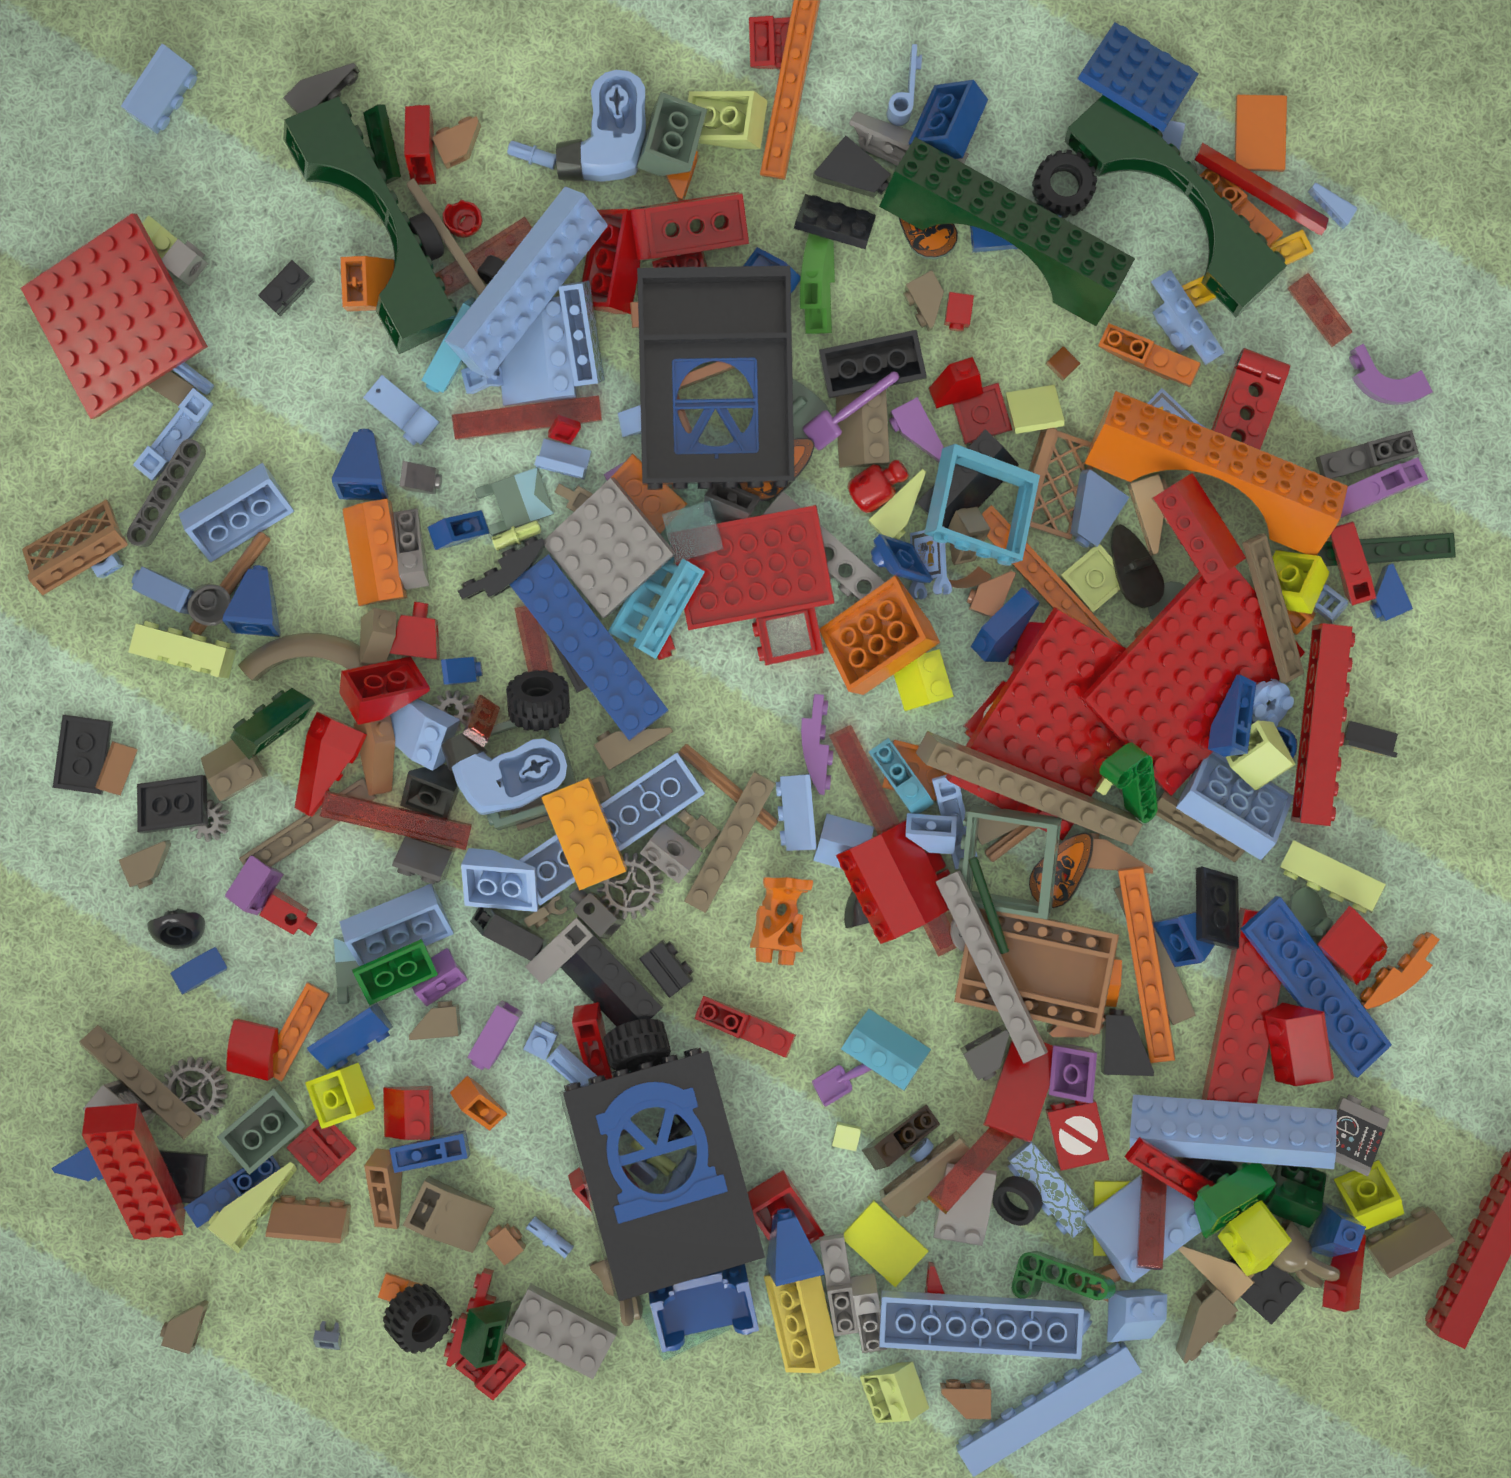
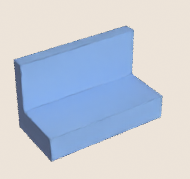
M543 439L539 456L537 455L534 465L537 468L584 480L591 451Z

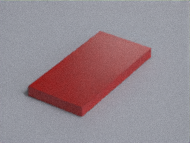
M1011 1039L983 1125L1029 1143L1032 1141L1050 1086L1053 1045L1044 1042L1048 1052L1023 1063Z

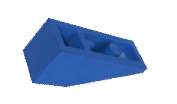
M1021 588L981 627L971 648L985 662H1005L1040 602L1026 588Z
M1236 675L1211 725L1209 750L1223 757L1248 754L1256 682L1242 675Z
M466 1130L435 1136L430 1140H420L390 1148L394 1173L467 1159L470 1156V1149Z

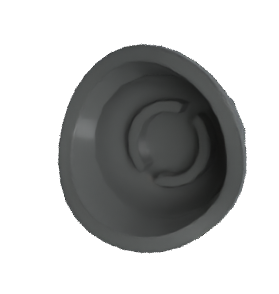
M202 584L192 592L187 603V610L196 622L207 626H215L223 622V615L231 602V598L228 592L219 585Z

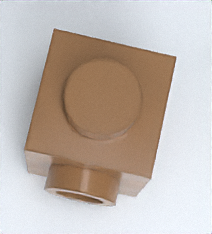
M507 1223L501 1227L498 1224L488 1233L490 1237L486 1244L504 1266L524 1251L526 1247L521 1240L523 1237L521 1232L514 1225L510 1227Z

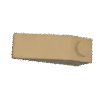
M1159 474L1128 485L1150 556L1157 554L1159 551L1163 525V514L1151 498L1167 489L1165 480L1160 479Z
M1186 1246L1178 1249L1232 1304L1255 1283L1252 1279L1254 1274L1246 1276L1236 1263Z

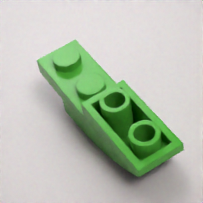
M810 233L803 255L800 280V309H805V334L832 333L830 283H835L834 240Z

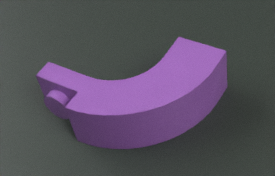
M1364 343L1350 351L1352 355L1349 357L1350 362L1355 370L1359 369L1360 371L1352 379L1364 394L1375 401L1390 405H1402L1419 400L1433 392L1422 370L1403 379H1391L1377 370Z

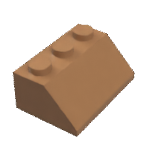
M281 1195V1198H277L273 1202L266 1230V1237L341 1243L349 1234L351 1205L345 1204V1201L341 1199H331L330 1203L320 1202V1198L306 1197L304 1201L295 1200L296 1196Z

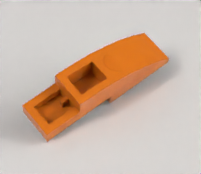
M1208 168L1199 175L1203 180L1207 179L1213 184L1215 192L1221 198L1225 197L1230 201L1233 206L1232 210L1238 216L1243 215L1249 221V227L1255 233H1260L1266 238L1269 248L1283 236V231L1247 199L1248 195L1238 186Z
M1108 323L1098 345L1122 360L1161 378L1171 379L1188 387H1191L1201 366V363L1158 346L1152 340Z
M1426 932L1424 935L1422 933L1418 935L1412 944L1414 946L1409 954L1405 953L1398 961L1397 965H1399V968L1396 969L1390 965L1386 968L1382 967L1374 977L1376 981L1372 987L1368 986L1362 991L1359 998L1363 1007L1370 1009L1380 1006L1400 996L1415 985L1433 966L1425 958L1440 939L1429 932Z

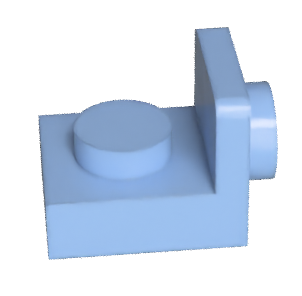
M500 366L490 378L471 371L468 367L461 370L467 394H475L490 386L499 387L504 384Z
M542 1021L541 1024L536 1022L523 1050L546 1060L559 1034L554 1031L556 1027L545 1021Z

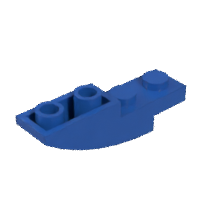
M272 1155L250 1175L244 1168H241L183 1208L195 1226L199 1228L209 1221L215 1212H221L228 1204L281 1168Z

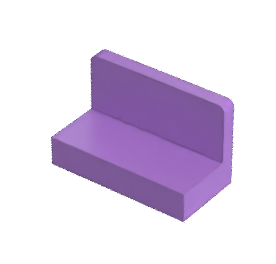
M250 856L228 889L225 897L244 912L258 915L284 874L275 868L265 865L255 856Z
M448 948L431 958L438 975L412 986L415 995L426 1006L468 980L464 971L456 964Z

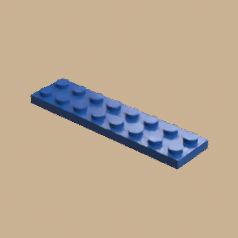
M549 554L510 585L629 741L669 711Z
M1275 896L1240 928L1299 1006L1324 1011L1329 1046L1353 1077L1358 1078L1392 1046L1281 897Z

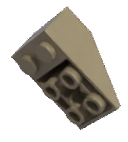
M428 1176L403 1226L425 1237L473 1253L495 1208Z
M1209 1280L1191 1296L1176 1346V1351L1185 1364L1189 1360H1195L1200 1355L1201 1348L1207 1342H1213L1219 1335L1218 1331L1224 1325H1229L1237 1316L1235 1314L1238 1311L1236 1306Z

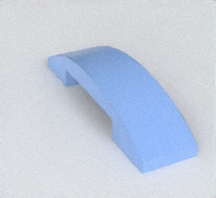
M192 388L178 406L180 409L154 443L146 447L133 466L150 480L154 481L165 470L179 445L184 440L191 439L212 408L213 403L195 388Z
M946 775L933 778L932 783L940 816L957 817L954 854H951L956 870L959 868L960 859L964 858L961 840L962 836L966 835L967 826H963L965 808L960 787L949 782L945 778Z

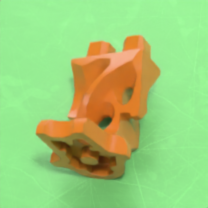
M764 877L763 884L766 888V896L762 906H759L756 913V926L750 948H756V962L772 963L774 950L779 951V965L791 966L794 965L796 953L803 952L801 942L803 915L798 914L797 899L801 893H807L812 890L813 880L789 877ZM780 904L786 905V911L783 915H778L777 908ZM790 923L793 926L791 933L787 931V926Z

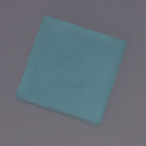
M711 501L662 514L671 548L676 553L674 555L675 563L680 562L682 559L687 560L724 549Z

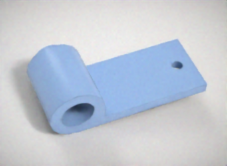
M912 44L910 52L908 91L896 93L889 100L886 112L887 119L896 126L906 124L910 120L912 113L916 69L921 70L922 55L917 56V44Z
M383 375L380 376L363 397L405 432L403 437L413 446L417 442L422 445L440 423Z

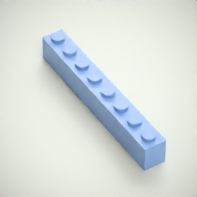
M1112 1343L1101 1356L1094 1355L1084 1362L1085 1366L1078 1370L1073 1368L1063 1375L1064 1379L1057 1383L1052 1381L1042 1388L1043 1392L1036 1396L1031 1394L1021 1401L1022 1405L1015 1409L1013 1407L1006 1409L1000 1414L1001 1418L994 1422L989 1420L979 1427L980 1431L973 1435L968 1433L958 1440L959 1444L956 1445L957 1452L972 1476L974 1477L1142 1373L1125 1343Z

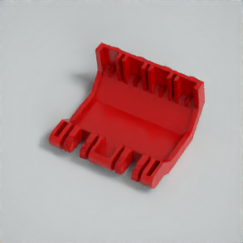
M1193 473L1151 498L1162 512L1163 518L1167 520V524L1169 523L1176 534L1177 540L1180 541V544L1183 545L1190 556V560L1194 563L1193 565L1202 575L1205 584L1210 583L1246 559V556Z
M906 819L881 834L836 855L840 867L844 871L851 889L855 893L862 911L866 915L880 944L911 932L949 911L936 881L947 877L950 872L948 869H945L936 874L937 871L946 867L941 854L925 852L922 847L907 838Z

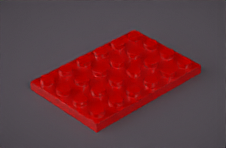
M817 505L670 532L672 548L676 553L674 555L675 564L679 565L681 560L684 559L705 571L684 608L688 630L835 603Z

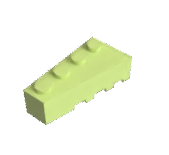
M145 621L144 625H135L129 653L158 661H165L180 667H187L197 672L211 674L212 676L229 678L236 650L230 648L231 643L216 640V643L212 644L206 642L207 637L193 633L191 638L182 636V630L168 627V631L158 629L160 624Z
M1294 840L1280 866L1284 870L1283 875L1293 880H1297L1300 877L1307 881L1306 886L1318 892L1322 888L1330 892L1329 897L1341 903L1343 900H1346L1353 904L1352 908L1364 914L1367 911L1373 912L1386 885Z

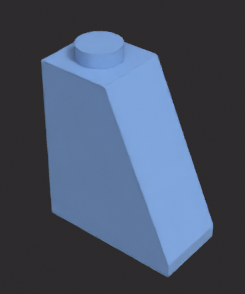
M1091 469L1082 470L1080 473L1070 534L1076 537L1075 542L1084 548L1098 547L1129 499V496Z
M141 567L140 570L135 572L132 578L133 590L179 613L189 614L187 603L194 589L146 567Z

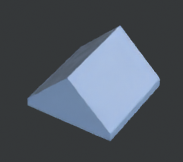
M827 813L813 861L841 868L836 855L871 839L874 827Z

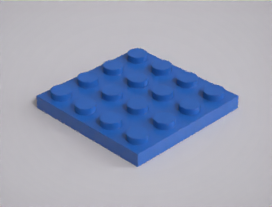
M1114 22L1080 73L1078 80L1164 132L1199 73L1195 72L1190 66L1174 59L1169 53L1153 46L1148 40L1135 35L1127 27Z

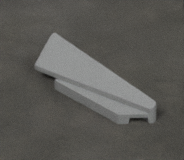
M855 112L849 122L850 126H854L859 136L858 142L861 149L898 166L910 146L908 142L913 134L912 131L860 112ZM965 152L963 158L956 160L965 164L969 153Z

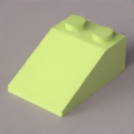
M689 91L688 102L707 109L699 139L700 144L735 149H761L768 102L765 98L755 91Z

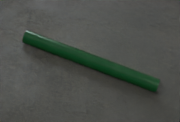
M978 857L970 858L968 862L1000 954L1007 953L1009 948Z

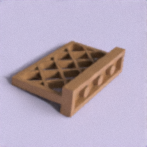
M1055 428L1040 431L1028 471L1040 475L1030 522L1031 528L1068 540L1072 539L1070 525H1072L1074 507L1067 510L1061 497L1073 492L1076 498L1078 485L1074 486L1069 473L1080 468L1081 472L1085 470V461L1081 462L1076 450L1082 446L1090 448L1091 442L1059 432ZM1057 438L1066 440L1070 450L1059 455L1055 448ZM1072 442H1073V443H1076V444H1079V445H1077L1076 447H1074L1073 444H1072ZM1072 452L1078 465L1066 470L1061 458ZM1057 460L1063 473L1051 478L1048 467L1050 463ZM1087 465L1086 470L1091 469L1093 471L1094 467ZM1065 476L1071 489L1059 494L1054 481ZM1050 484L1056 497L1044 502L1040 492L1042 487ZM1058 500L1063 512L1052 518L1046 505ZM1040 508H1043L1048 519L1042 524L1032 522L1034 512ZM1064 515L1069 522L1067 533L1059 531L1054 523L1056 519Z
M106 499L24 547L22 551L29 570V574H27L28 579L44 595L126 547L128 543L121 534L111 504ZM105 511L101 519H96L98 514ZM84 524L80 532L75 531L78 526ZM92 525H97L93 533H88ZM63 536L59 544H54L57 538ZM74 537L76 539L73 542L72 546L67 545L70 538ZM41 549L37 557L31 555L35 551ZM50 550H55L51 558H45Z

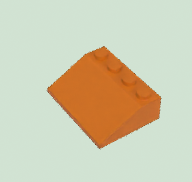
M893 576L819 628L848 692L861 695L866 694L940 643L929 619L898 576Z

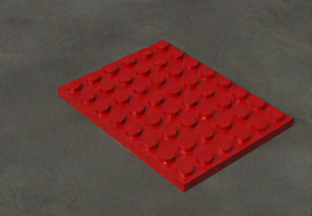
M1235 566L1208 584H1205L1202 575L1198 572L1081 696L1123 745L1132 742L1152 757L1155 781L1171 796L1199 767L1203 759H1206L1213 752L1208 749L1211 725L1236 675H1242L1256 682V685L1262 681L1266 683L1272 681L1270 679L1280 680L1256 592ZM1296 642L1299 656L1301 658L1304 655L1305 651Z
M1054 607L969 739L966 747L1092 797L1096 791L1095 787L1102 777L1100 775L1102 763L1124 745L1081 696L1124 652L1126 647ZM947 774L945 777L949 782L1001 809L1054 816L951 774ZM1062 819L1061 840H1064L1074 823ZM1040 828L1041 830L1047 832L1046 828Z

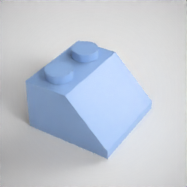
M1153 1289L1116 1291L1109 1298L1107 1341L1119 1342L1151 1339L1167 1319V1294Z

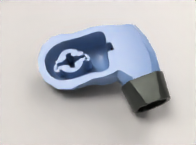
M613 70L605 72L595 80L591 89L593 106L591 137L585 141L576 139L556 144V165L559 180L604 182L624 179L635 175L638 171L636 167L646 135L645 86L641 79L633 73L624 70Z
M473 730L460 733L441 745L448 769L453 771L459 789L468 803L481 815L523 807L558 788L566 776L567 763L564 753L556 744L544 738L532 739L519 748L498 755L493 759L486 755L487 750Z

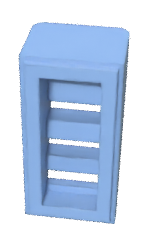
M1314 183L1308 191L1312 198L1342 229L1349 224L1357 211L1356 206L1318 183Z
M1325 584L1314 610L1332 624L1346 609L1348 600ZM1326 595H1329L1330 598L1322 606L1320 602ZM1335 601L1338 605L1330 612L1327 609Z

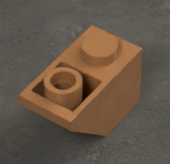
M471 116L465 117L458 122V125L452 128H441L432 137L447 169L470 159L481 129L477 116L473 118Z
M947 1379L946 1383H940L941 1394L966 1419H991V1387L989 1383H985V1380L973 1379L970 1383H961L958 1379Z

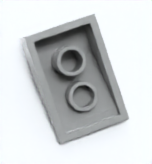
M947 1163L934 1217L933 1238L983 1246L997 1171Z

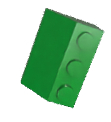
M423 939L352 969L369 1006L438 975Z
M1245 1162L1236 1169V1173L1232 1175L1227 1173L1217 1180V1184L1212 1187L1206 1185L1197 1192L1198 1197L1193 1205L1205 1239L1223 1229L1231 1220L1258 1201L1262 1200L1263 1203L1266 1201L1276 1182L1261 1163L1249 1164Z

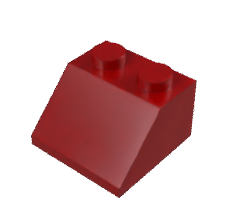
M433 1086L383 1087L384 1137L402 1140H430L434 1136Z

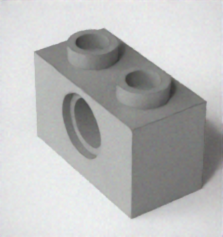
M177 239L161 259L165 267L188 286L192 285L208 265L203 260L205 254L188 240L184 244Z
M663 823L640 854L679 884L702 855V852Z

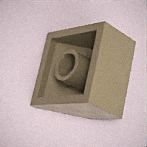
M233 740L201 758L206 778L219 801H226L268 777L258 757L255 755L249 760Z

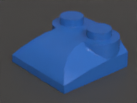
M879 534L873 540L875 547L871 550L872 561L878 567H885L892 575L919 583H930L933 580L912 544Z

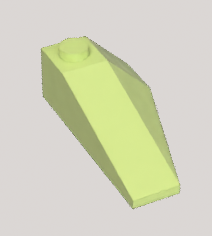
M291 1162L228 1204L221 1212H215L208 1222L210 1226L207 1229L236 1253H239L258 1228L256 1226L258 1217L261 1218L263 1215H266L271 1209V1198L273 1196L278 1197L296 1172L297 1168Z

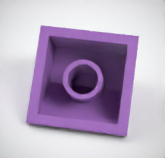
M1071 1044L1053 1045L1049 1095L1093 1103L1097 1052L1092 1048Z

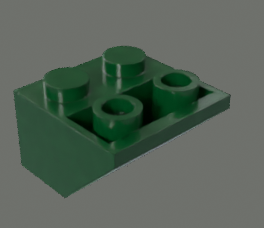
M1277 1165L1272 1176L1276 1185L1264 1204L1272 1214L1310 1228L1322 1213L1327 1174L1311 1167Z
M503 1301L468 1310L460 1354L475 1368L497 1364L503 1347L512 1305L511 1301Z

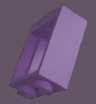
M503 1000L496 1006L468 1055V1058L472 1060L471 1064L481 1070H484V1068L490 1069L521 1018L523 1014L521 1010Z

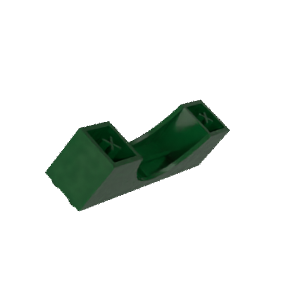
M1102 95L1068 127L1064 142L1076 154L1077 152L1081 153V158L1084 160L1088 158L1091 161L1089 165L1090 167L1094 166L1095 174L1098 177L1114 172H1142L1169 182L1187 196L1203 221L1208 239V263L1201 283L1236 318L1280 277L1287 267L1284 263L1285 258L1278 251L1275 250L1273 252L1269 248L1266 238L1260 233H1255L1249 227V221L1243 215L1238 216L1232 210L1233 206L1230 201L1225 197L1221 198L1215 192L1213 184L1207 179L1203 180L1197 174V168L1190 161L1185 162L1179 156L1180 151L1172 143L1168 144L1162 138L1163 134L1159 129L1154 126L1151 127L1140 117Z
M338 96L284 119L283 140L306 182L330 184L349 191L371 207L384 224L393 246L395 267L388 284L379 294L376 313L398 354H401L447 333L456 317L457 308L451 298H447L442 279L440 277L436 278L432 270L434 266L428 255L425 256L422 252L421 240L416 233H412L407 214L400 211L397 205L399 201L395 192L388 189L385 173L381 168L378 169L374 163V153L369 146H365L360 127L358 125L354 126L348 105L346 103L343 104Z
M916 137L895 169L879 205L882 209L922 231L928 227L940 224H963L986 230L1005 239L1020 249L1039 268L1050 287L1054 304L1094 326H1097L1135 260L1134 257Z

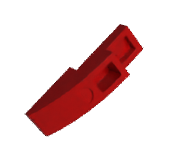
M703 996L694 1019L736 1038L744 1039L784 1058L788 1057L797 1035L776 1026L772 1022Z
M484 1268L482 1274L477 1273L473 1288L477 1289L475 1298L470 1297L466 1312L471 1308L495 1303L497 1297L488 1294L494 1270ZM461 1313L459 1319L454 1318L450 1333L454 1334L452 1343H447L444 1357L448 1358L446 1366L451 1367L463 1357L460 1354V1348L468 1315L466 1313Z

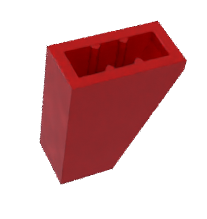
M430 105L405 106L404 156L410 180L414 178L418 185L436 184L435 146L432 139L434 136V126Z

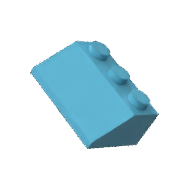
M870 1009L867 1010L841 1048L842 1051L903 1091L906 1090L931 1051L930 1048Z

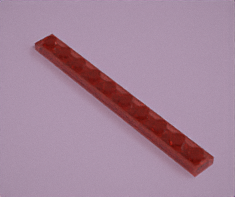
M852 725L830 734L829 737L877 834L879 835L897 825L899 820ZM945 913L923 925L938 957L957 948L952 942L950 935L951 926Z

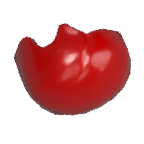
M462 199L455 204L449 203L446 205L442 214L444 225L452 235L458 238H467L476 234L483 223L481 210L474 203Z

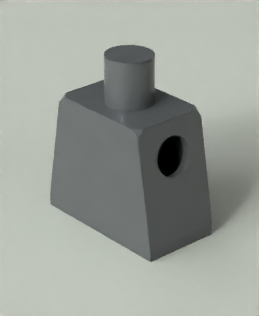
M577 887L569 896L577 904L574 912L601 938L609 939L625 922L620 915L614 913L612 908H608L605 901L602 902L595 893L590 892L587 894L583 889L579 891ZM594 905V906H595V910H594V912L591 914V913H590V909H591V907Z

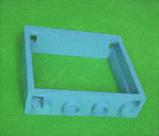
M957 444L942 448L924 534L933 537V540L936 542L954 544V547L958 550L974 551L978 557L997 559V563L1001 565L1011 566L1012 563L1023 561L1040 475ZM955 463L1019 486L1006 549L942 527Z

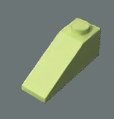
M924 469L915 475L868 520V523L879 534L899 540L906 533L904 528L908 524L926 474Z

